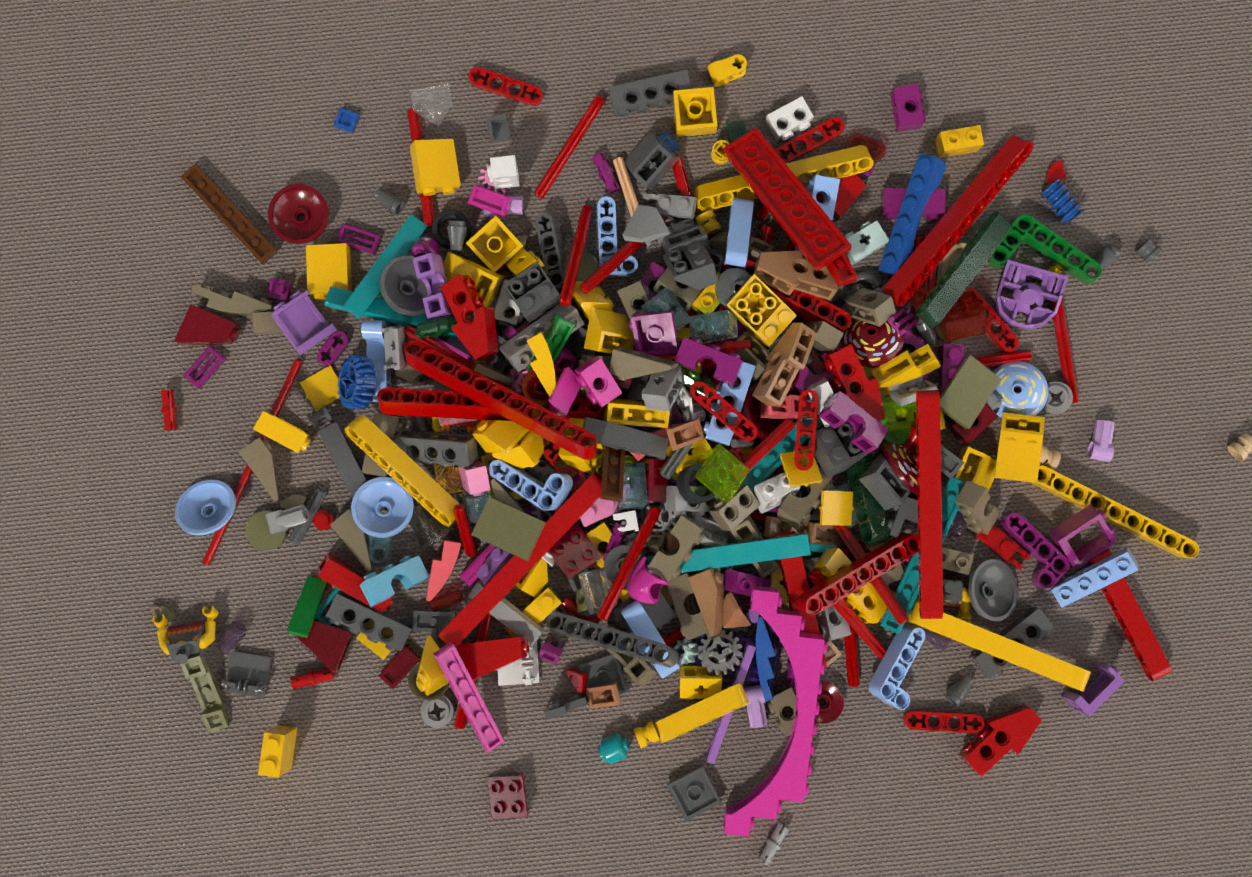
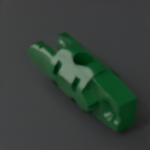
M453 314L431 318L417 325L415 335L418 338H426L453 333L454 331L451 327L457 324V321Z

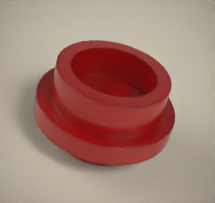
M320 510L313 517V524L319 530H328L331 528L330 524L334 522L332 513L327 510Z

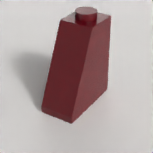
M190 304L174 342L184 346L230 345L239 338L241 326Z
M314 621L308 638L297 635L296 637L331 673L338 675L352 640V635L350 632Z

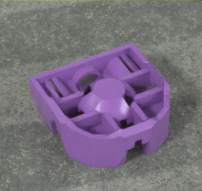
M1008 260L995 297L998 315L1010 326L1020 327L1024 330L1042 328L1057 314L1069 277ZM1016 269L1012 283H1010L1014 270ZM1026 276L1042 280L1041 286L1039 287L1034 283H1024ZM1002 287L1014 290L1011 299L1000 296ZM1022 288H1028V289L1024 290L1023 292L1020 291V289H1022ZM1044 299L1056 302L1054 311L1042 308ZM1034 303L1038 305L1037 308L1030 310V305ZM1017 312L1029 314L1026 324L1015 322Z

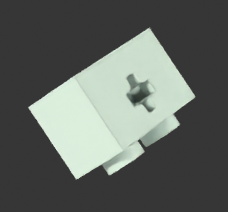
M868 221L859 227V232L854 234L852 231L844 236L852 245L851 250L845 254L851 265L888 244L889 239L878 221L872 224ZM861 239H862V240H865V239H866V240H867V243H866V244H865V243H862V244H861L859 241H860Z

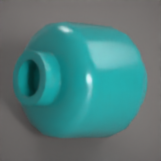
M613 734L603 738L598 746L601 759L609 764L626 759L628 750H630L627 738H623L620 734Z

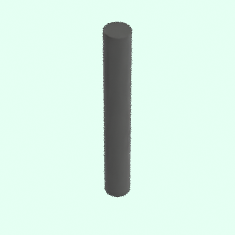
M756 437L750 442H745L742 439H733L730 445L733 448L757 446L762 442V439Z

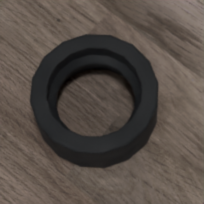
M447 209L440 212L432 224V233L436 241L442 247L450 249V241L442 237L440 227L446 219L456 218L465 222V227H467L464 246L471 237V225L468 218L462 212L455 209Z
M695 463L685 467L679 473L677 488L684 500L691 504H700L711 500L717 494L719 479L711 466L705 463ZM695 471L700 472L707 482V490L701 496L696 495L689 485L690 474Z

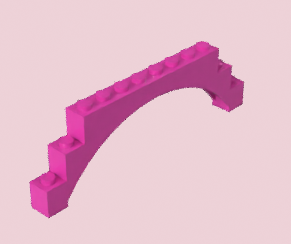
M752 585L750 609L751 611H757L769 623L788 654L795 678V717L786 748L768 777L744 799L731 807L725 806L723 830L724 834L749 837L750 829L753 830L754 817L776 820L777 812H781L782 800L804 803L805 795L808 796L809 783L806 781L807 775H811L812 770L809 758L810 755L814 754L812 735H816L817 723L814 722L815 715L819 714L817 695H821L822 682H819L820 674H824L825 663L822 662V656L827 652V641L824 640L822 634L800 632L804 630L805 619L802 618L800 611L777 609V607H781L782 595H779L777 588Z

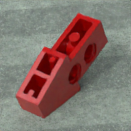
M857 174L839 178L840 182L833 215L836 221L841 219L866 187ZM817 193L816 200L820 203V199L823 198V195Z
M459 274L440 286L457 321V324L451 328L475 360H486L498 352L494 308L484 306L485 302L475 288L476 283L470 275Z
M844 344L836 348L834 352L830 351L824 354L826 359L824 364L827 370L831 371L834 376L833 383L836 389L849 396L853 402L864 408L876 420L882 421L886 419L878 381L876 378L866 377L852 344ZM845 363L848 367V371L846 374L843 375L841 372V366ZM852 382L856 384V390L853 393L849 390Z
M1025 705L987 718L984 722L989 727L977 734L978 738L975 741L967 743L962 748L963 752L960 756L982 777L1010 750L1018 755L1042 720L1030 707ZM999 731H1002V733H1003L1002 739L999 740V741H996V740H995V735H996V733L999 732ZM984 745H987V747H988L987 753L984 754V755H981V754H980V749H981V747L984 746Z

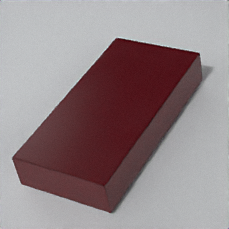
M405 645L402 651L395 656L378 676L388 686L395 689L421 660V657L408 645Z

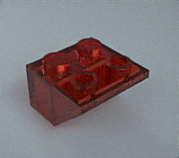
M973 290L933 299L940 330L946 342L987 333L986 312Z

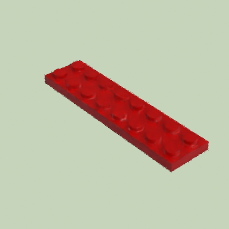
M754 128L723 148L724 155L816 271L851 250L852 245L757 128Z

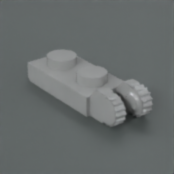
M643 194L642 199L656 202V206L653 208H657L661 216L694 219L697 204L696 197Z

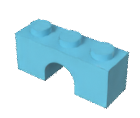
M409 555L399 561L400 564L397 566L390 564L382 569V573L377 575L376 572H373L364 577L365 581L360 584V587L370 607L389 599L395 594L391 586L392 579L399 580L404 588L408 590L430 577L419 555L411 558Z

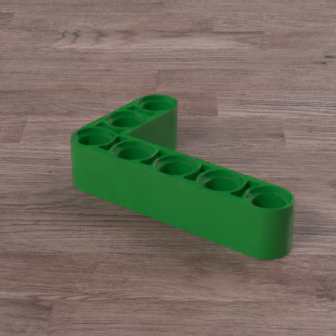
M1022 214L1017 217L988 257V263L991 267L1001 268L1024 241L1082 283L1092 284L1102 274V267L1098 262L1028 214ZM1019 223H1025L1028 229L1020 228ZM1035 235H1042L1044 237V241L1037 240ZM1012 238L1016 244L1010 245L1006 239ZM1052 246H1058L1061 252H1055ZM994 254H1001L1003 260H996ZM1070 257L1075 258V259L1077 260L1078 264H1077V265L1072 264V263L1069 261V258H1070ZM1086 270H1092L1095 276H1089Z

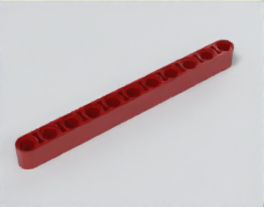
M1015 135L1007 140L883 288L882 294L891 296L894 304L899 307L907 303L1030 156L1033 150V142Z
M411 340L405 343V359L410 367L584 460H590L596 456L597 438L593 433L419 341Z
M387 387L378 391L377 394L380 411L387 415L511 421L457 391ZM575 398L567 415L561 417L568 421L570 418L585 419V417L603 421L604 406L593 405L588 398Z
M917 390L920 619H943L939 390Z
M596 471L546 522L529 561L514 555L443 629L438 636L446 644L451 642L456 648L600 498L602 477Z

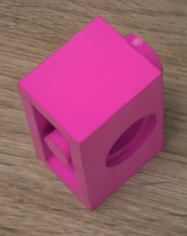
M594 356L575 369L578 375L576 380L581 387L585 386L588 391L586 395L593 405L596 404L603 407L622 394V391L601 358ZM599 377L600 384L594 388L593 382Z

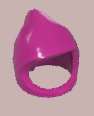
M643 556L628 580L627 589L630 596L636 601L656 604L659 601L661 587L669 585L670 581L667 582L648 569L646 564L647 557Z

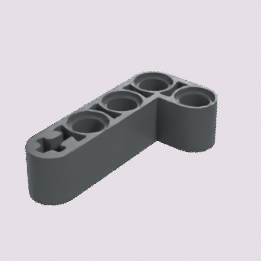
M544 212L536 218L543 264L545 265L544 269L558 293H561L568 264L560 224L555 217ZM554 239L553 245L549 247V242ZM558 258L557 264L553 266L554 259ZM562 277L561 283L556 285L557 279Z

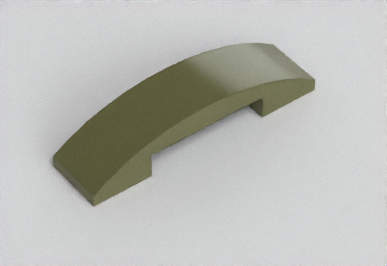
M201 654L189 657L186 663L180 665L186 679H190L203 711L201 716L208 733L228 728L229 723L223 699L208 664Z

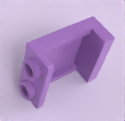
M299 290L290 296L291 301L287 304L284 301L273 308L275 312L270 315L299 355L337 330L333 324L329 325L315 307L308 297V294H310L308 290L303 293Z
M1095 662L1093 666L1100 672V675L1084 692L1078 695L1066 691L1061 697L1075 711L1090 717L1125 682L1120 677L1122 673L1113 665L1109 666L1106 663Z

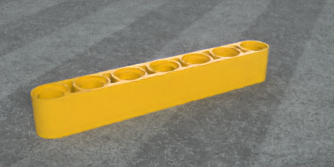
M358 415L345 427L346 435L441 524L449 527L456 520L453 509L459 503L366 416Z

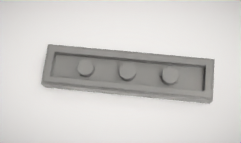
M479 580L468 597L473 599L486 585ZM505 598L489 612L519 637L525 636L531 647L535 645L544 632L541 626Z

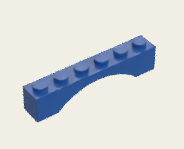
M919 154L878 269L888 276L893 277L913 253L914 239L920 217L930 196L940 185L947 166L938 157Z

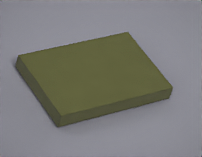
M967 355L940 396V410L965 429H970L1001 378L974 357Z
M488 497L471 535L529 561L546 522Z

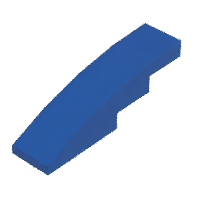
M759 614L756 632V661L759 681L766 702L773 700L775 694L770 679L774 678L776 673L771 657L776 656L777 649L767 621Z

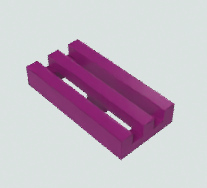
M343 223L336 242L339 244L346 243L351 248L376 255V250L379 247V241L382 236ZM347 229L374 238L375 240L373 242L364 238H360L345 233V230ZM346 237L370 245L372 249L343 240L342 238Z
M904 307L887 320L900 336L919 322L918 319L913 321L912 317L914 315L912 313H906L907 307ZM902 315L903 319L896 324L894 321ZM907 321L909 325L901 330L899 327Z
M210 345L183 376L195 387L201 389L227 359ZM211 353H213V356L202 366V368L192 378L191 375L205 361V359ZM217 358H219V359L214 363V365L206 372V374L197 382V380H198V379L204 374V372L212 365V363H213Z

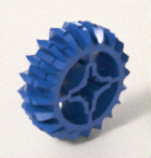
M363 355L348 356V358L344 359V363L341 364V370H339V378H337L339 399L342 401L343 406L351 410H361L369 407L370 402L373 401V395H375V387H377L375 385L377 380L375 378L376 370H374L375 366L368 357Z

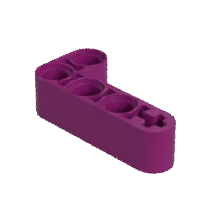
M1006 513L1001 517V527L1041 564L1031 577L1034 586L1045 589L1053 587L1069 569L1070 563L1067 557L1020 514ZM1010 518H1014L1013 524H1015L1016 526H1010ZM1025 531H1029L1031 535L1029 541L1024 540L1023 535ZM1041 545H1044L1046 549L1044 555H1040L1038 551ZM1056 559H1059L1061 563L1059 569H1055L1054 562ZM1042 574H1045L1047 576V581L1045 584H1042L1040 582V577Z

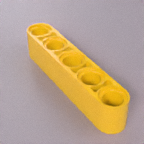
M739 683L655 722L654 726L661 743H664L737 710L750 702L742 684Z

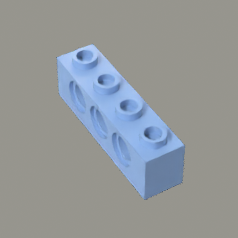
M815 175L811 177V180H808L806 190L816 202V194L820 193L823 195V203H817L832 221L840 179Z
M743 362L738 375L741 385L734 388L729 384L719 382L716 391L723 399L727 396L734 399L733 407L741 412L756 367ZM713 401L711 409L713 411L720 410L722 407L721 401ZM728 413L726 415L728 424L733 425L737 423L738 416L735 413ZM712 416L711 422L706 421L703 433L706 434L705 439L729 446L733 432L726 426H717V418Z
M1126 547L1058 581L1051 588V591L1061 608L1138 571L1139 564L1129 548Z

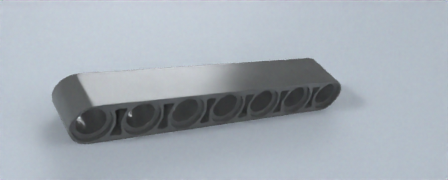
M559 612L549 614L546 619V625L549 629L569 638L664 667H673L678 662L676 650L660 642ZM613 636L612 641L609 643L610 637ZM631 641L630 647L627 648L628 642ZM649 646V651L645 654V649ZM668 652L667 658L663 660L664 654Z

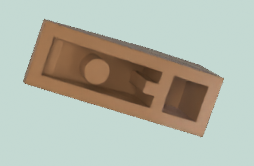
M712 568L688 577L710 637L722 632L725 589L722 573L718 571V568Z

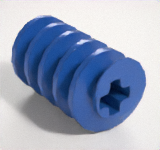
M1059 179L1046 188L1041 197L1049 196L1046 203H1054L1050 208L1051 210L1059 209L1055 215H1063L1061 223L1070 222L1084 212L1085 209L1077 210L1080 202L1073 204L1076 197H1067L1071 191L1070 189L1063 191L1066 184L1058 185Z

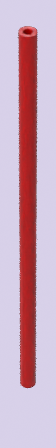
M294 360L270 412L271 414L278 417L302 362ZM260 434L259 436L263 440L268 439V437L263 434ZM248 464L234 491L236 507L253 472ZM230 520L215 532L203 558V564L210 565Z

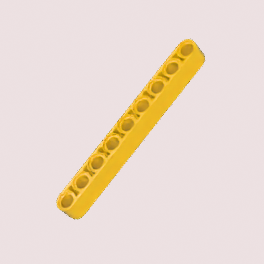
M859 145L786 163V165L802 185L806 187L808 180H811V177L815 175L839 179L869 171L874 162L868 148ZM741 175L702 184L694 190L697 206L701 211L732 205L733 197L749 200L758 199Z
M1039 466L1042 478L1037 480V483L1032 484L1081 509L1090 505L1091 499L1094 497L1097 501L1095 509L1103 511L1107 517L1105 521L1177 557L1194 558L1198 555L1199 546L1195 541L1046 466ZM1055 479H1058L1060 482V488L1058 490L1054 487L1053 484ZM1074 488H1076L1079 493L1076 499L1072 496V491ZM1111 507L1115 509V515L1113 517H1111L1109 514V509ZM1129 516H1131L1134 521L1132 526H1129L1127 521ZM1147 526L1152 528L1150 535L1146 533ZM1166 535L1170 537V543L1168 545L1165 543ZM1185 544H1187L1189 549L1187 554L1183 551Z
M915 602L908 622L1082 692H1084L1091 672L946 613H943V619H920L918 602Z

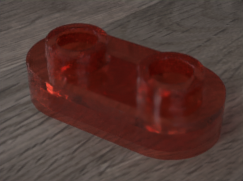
M852 134L846 141V149L853 147L852 143L866 146L873 162L881 160L886 152L883 142L862 134ZM871 150H877L878 154H872Z

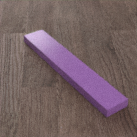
M746 642L742 652L743 658H740V666H737L730 687L739 683L743 685L756 649L754 643ZM733 711L718 719L706 752V760L709 763H715Z

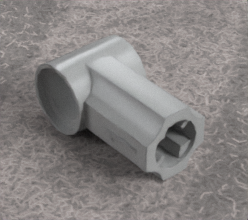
M305 505L287 510H278L265 515L271 535L309 522V512Z

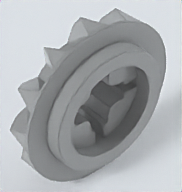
M1062 382L1048 383V397L1043 409L1051 414H1061L1071 406L1073 393ZM1063 391L1060 396L1063 403L1061 404L1056 401L1051 403L1053 398L1050 392L1057 395Z
M445 696L432 701L425 700L421 706V717L430 727H443L453 717V705L450 699ZM435 702L438 708H445L440 713V719L436 713L429 714V712L435 709Z

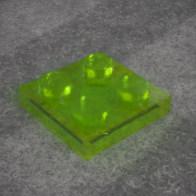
M718 444L714 447L695 478L724 503H728L750 470L721 444Z

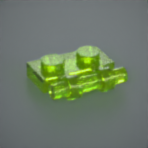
M891 396L881 398L885 418H888V424L883 425L888 429L887 432L892 434L897 433L898 430H910L911 426L916 424L913 414L916 413V401L900 406ZM906 415V421L896 422L895 416Z

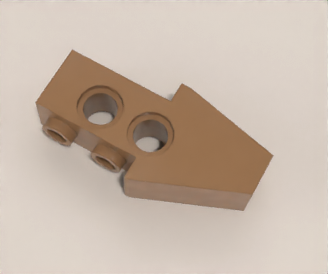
M801 251L761 252L755 263L753 274L767 285L787 295H791L793 290H798L830 301L837 292L838 286L828 268L825 266L816 271L807 259L802 258L803 254Z
M792 323L766 358L769 363L752 396L767 406L781 407L798 371L804 370L817 333L803 323Z

